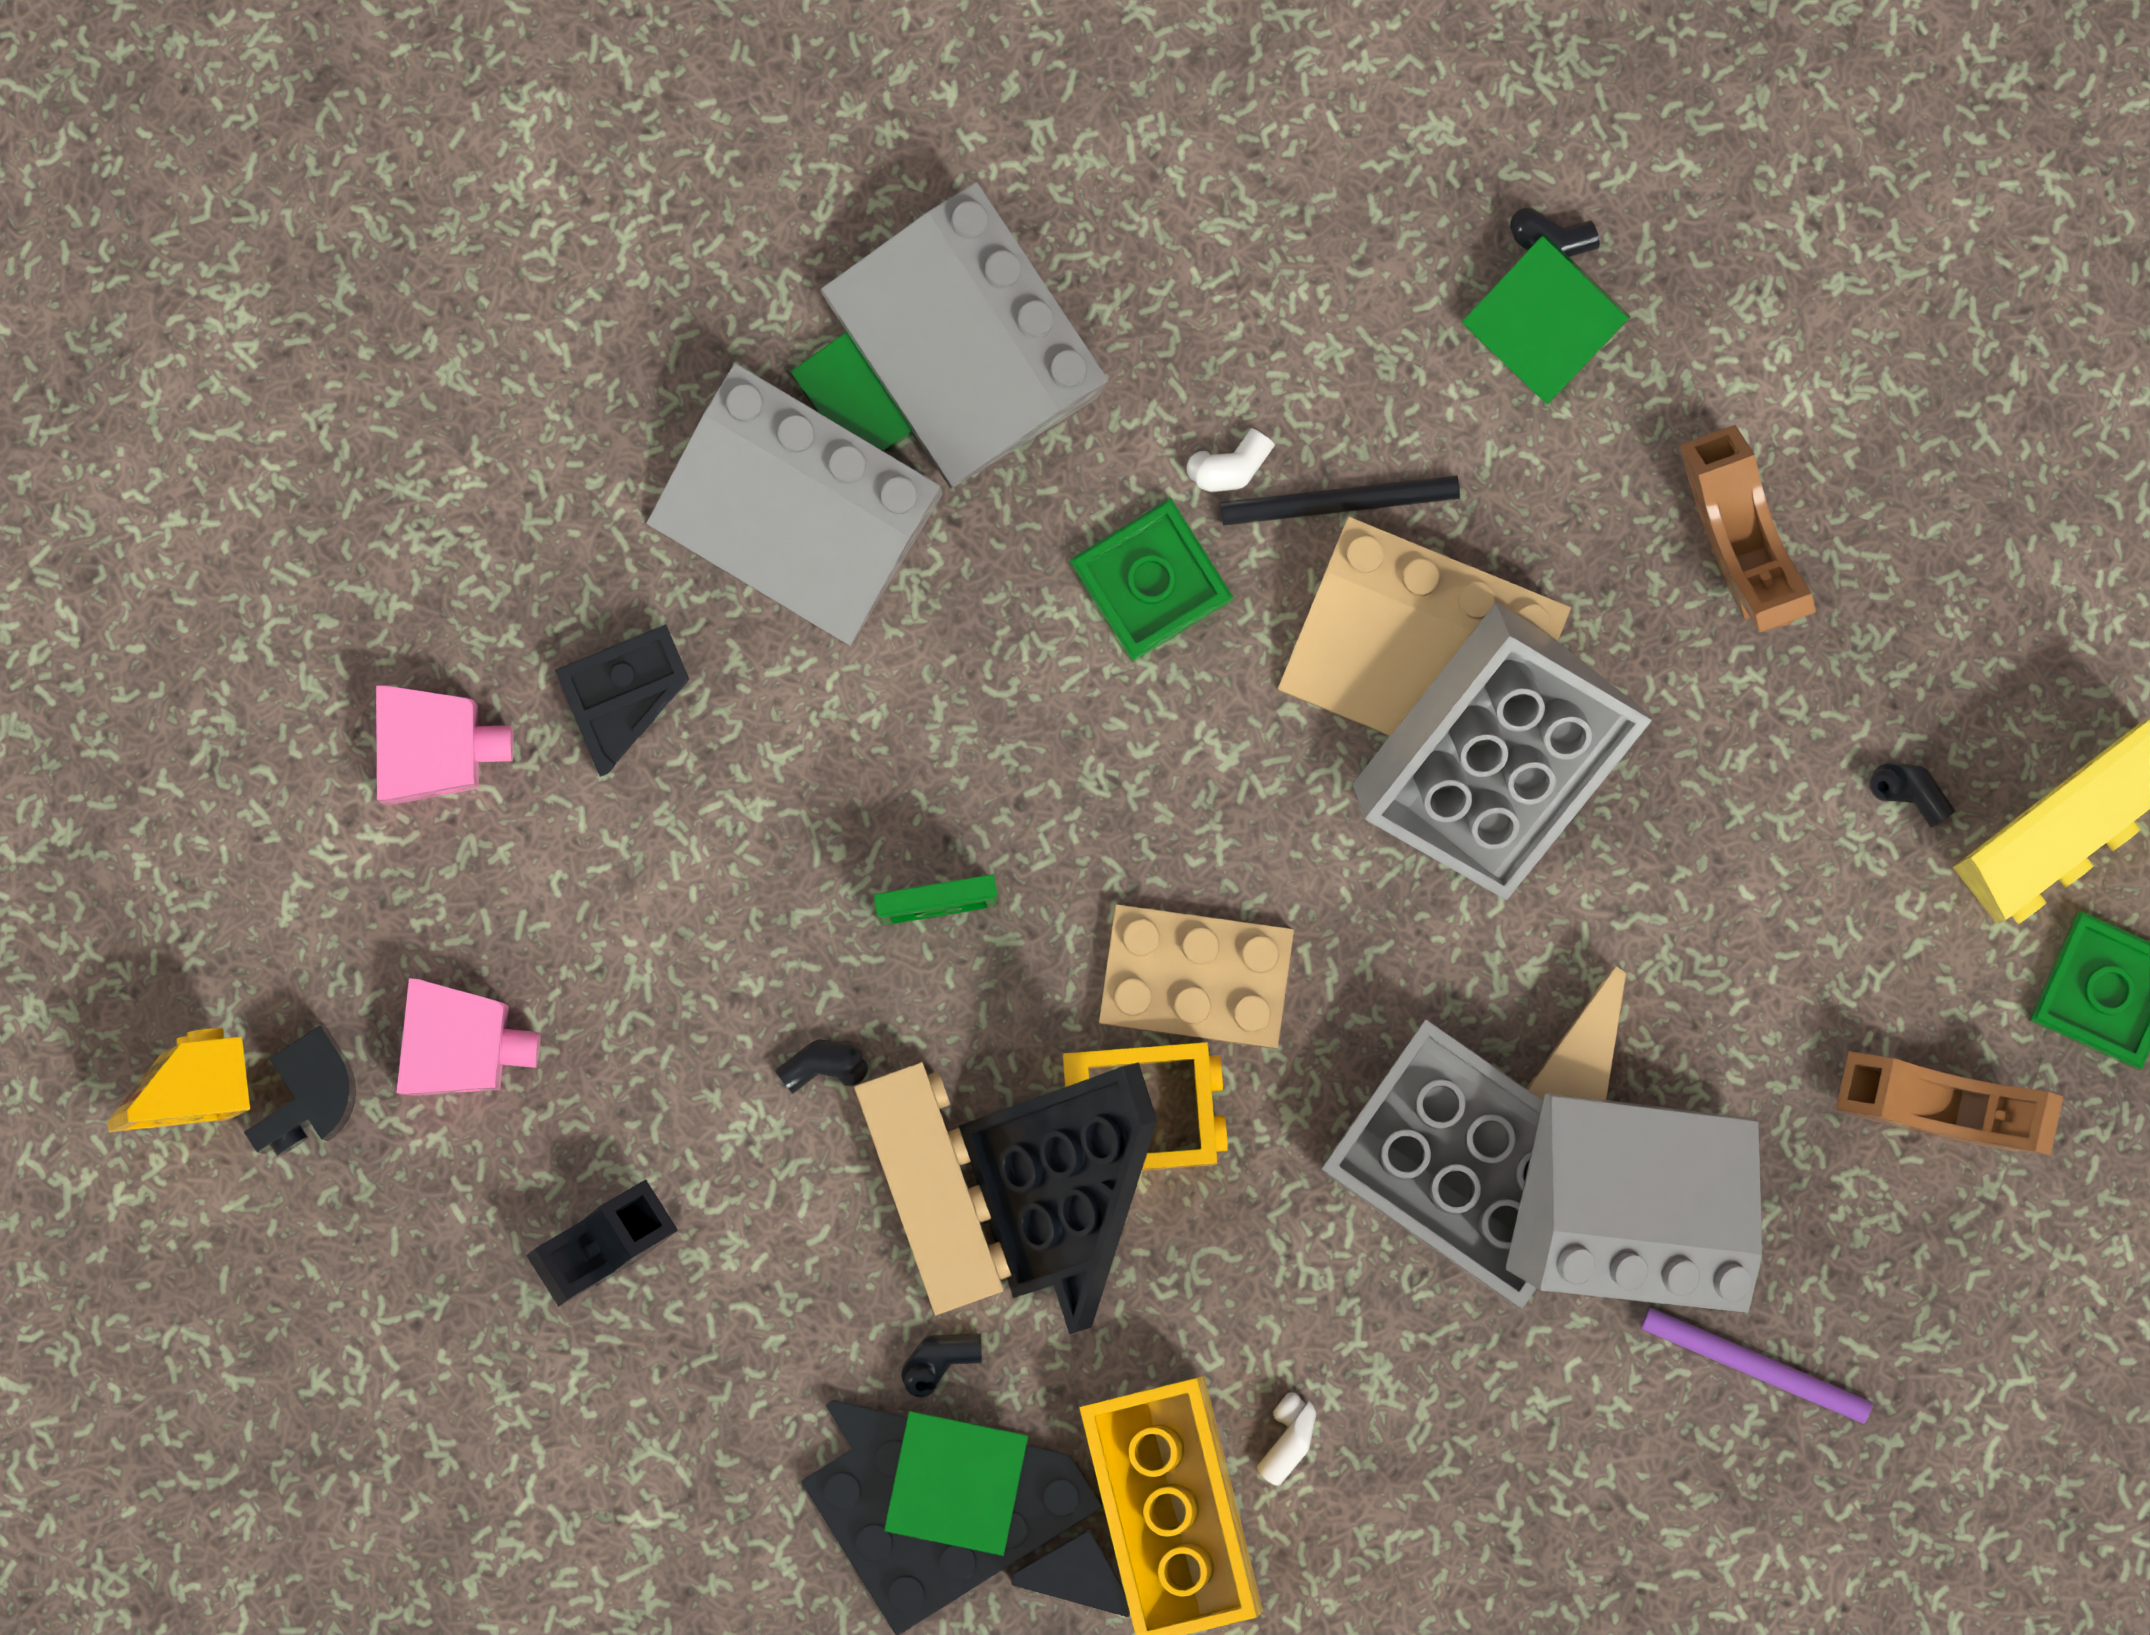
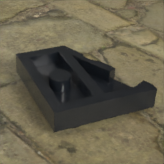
M667 624L555 669L600 777L608 774L614 768L621 757L689 681L688 674Z

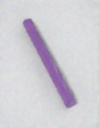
M1649 1307L1642 1322L1641 1329L1862 1424L1866 1422L1871 1412L1873 1402L1652 1307Z

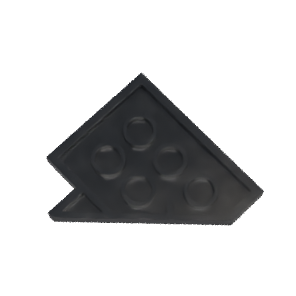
M1139 1062L1111 1070L959 1125L977 1185L980 1186L991 1217L989 1223L995 1242H1000L1011 1273L1007 1280L1013 1298L1054 1285L1069 1334L1091 1328L1157 1124L1155 1111Z
M837 1400L827 1403L826 1407L852 1449L801 1481L895 1635L902 1634L1102 1508L1101 1503L1071 1455L1026 1445L1004 1556L886 1532L884 1530L908 1417Z

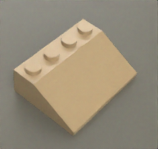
M1348 517L1288 662L1278 691L1391 736L1495 602L1544 630L1557 642L1572 607Z

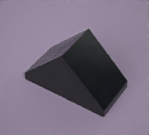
M1090 1529L1085 1530L1017 1569L1014 1573L1011 1584L1013 1586L1130 1617L1125 1591Z

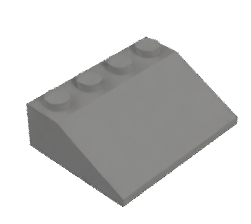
M978 182L925 213L825 285L820 291L950 489L1099 398L1109 381Z
M734 363L703 414L646 524L851 647L943 496L941 486Z
M1495 602L1354 781L1353 787L1365 820L1503 899L1508 900L1650 724L1652 719L1650 714L1544 630Z
M1425 1019L1319 1170L1514 1307L1523 1309L1537 1289L1507 1271L1506 1264L1544 1101Z
M1545 1093L1506 1270L1541 1291L1749 1313L1762 1258L1759 1121L1746 1117Z

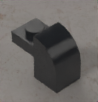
M320 1025L269 1058L295 1099L244 1132L257 1153L266 1154L273 1149L277 1157L289 1152L308 1138L303 1129L310 1124L321 1140L330 1141L342 1130L351 1116L356 1098V1083L353 1070L328 1028Z
M645 1179L599 1206L581 1222L536 1247L526 1256L559 1307L633 1264L666 1241L678 1229Z

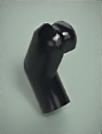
M1522 208L1512 216L1510 221V229L1514 240L1527 251L1545 234L1569 257L1600 247L1599 235L1591 220L1562 228L1535 209Z
M1890 762L1878 766L1871 776L1869 782L1870 790L1877 799L1881 801L1914 803L1931 828L1956 812L1930 772L1922 766Z
M818 1039L778 1067L775 1072L790 1092L794 1094L818 1074L838 1077L845 1086L857 1085L866 1077L868 1065L862 1059V1051L853 1044Z
M981 1333L931 1335L924 1338L903 1365L901 1377L909 1394L920 1398L931 1395L936 1390L937 1383L952 1364L982 1363Z

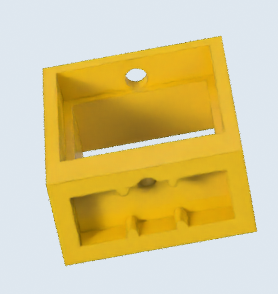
M1208 1042L1063 1053L1065 1087L1089 1079L1088 1068L1126 1066L1137 1062L1139 1064L1193 1060L1200 1149L1147 1153L1142 1171L1216 1165L1217 1152L1228 1151L1225 1115L1214 1116L1212 1092L1223 1091L1220 1055L1209 1056Z

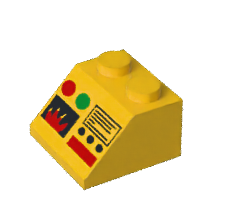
M211 1028L187 1032V1036L176 1038L177 1046L162 1053L107 1120L108 1131L118 1132L229 1120L250 1110L242 1037L224 1038L223 1028Z

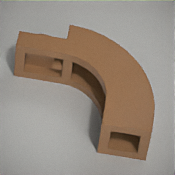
M1733 425L1681 444V453L1698 513L1722 576L1744 620L1751 618L1760 633L1774 627L1789 625L1796 619L1815 613L1816 609L1812 593L1789 558L1774 525L1764 495L1755 454L1737 426Z
M1848 1051L1836 1110L1886 1125L1959 1142L2017 1153L2024 1151L2051 1156L2064 1096L2048 1091L1960 1077L1895 1058Z

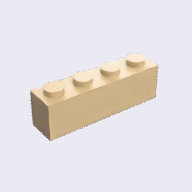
M921 1062L854 1086L935 1316L1004 1292L1000 1280L1010 1277L1011 1273L1000 1242L988 1245L980 1223L991 1219L980 1186L976 1185L967 1188L960 1165L969 1163L971 1160L959 1128L951 1131L946 1129L940 1109L951 1104L939 1071L927 1075L924 1064Z

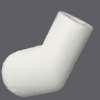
M1251 428L1234 453L1210 455L1207 451H1199L1192 455L1187 463V475L1192 481L1196 482L1199 488L1209 492L1238 490L1249 483L1275 444L1261 432Z
M1294 1392L1287 1393L1273 1411L1274 1418L1286 1425L1287 1428L1257 1465L1258 1472L1267 1481L1277 1486L1282 1484L1308 1452L1317 1415L1310 1400L1305 1403Z

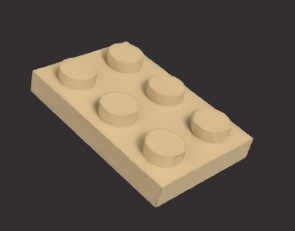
M1116 904L1099 1024L1278 1049L1294 929Z

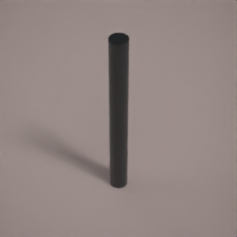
M1456 475L1220 502L1222 523L1223 526L1456 500L1460 499L1458 476Z

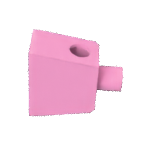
M376 686L377 800L383 805H394L478 789L479 762L513 761V727L479 726L478 704L474 700L392 686Z
M409 978L397 1093L406 1096L500 1090L503 1065L537 1068L540 1052V1032L507 1029L509 1006L505 1003L423 980Z

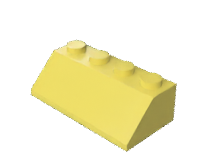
M2150 717L2137 724L1953 866V869L1996 924L2007 920L2011 916L2017 924H2020L2047 903L2040 893L2059 880L2065 888L2094 867L2087 858L2105 843L2111 851H2114L2141 830L2135 823V820L2150 809Z

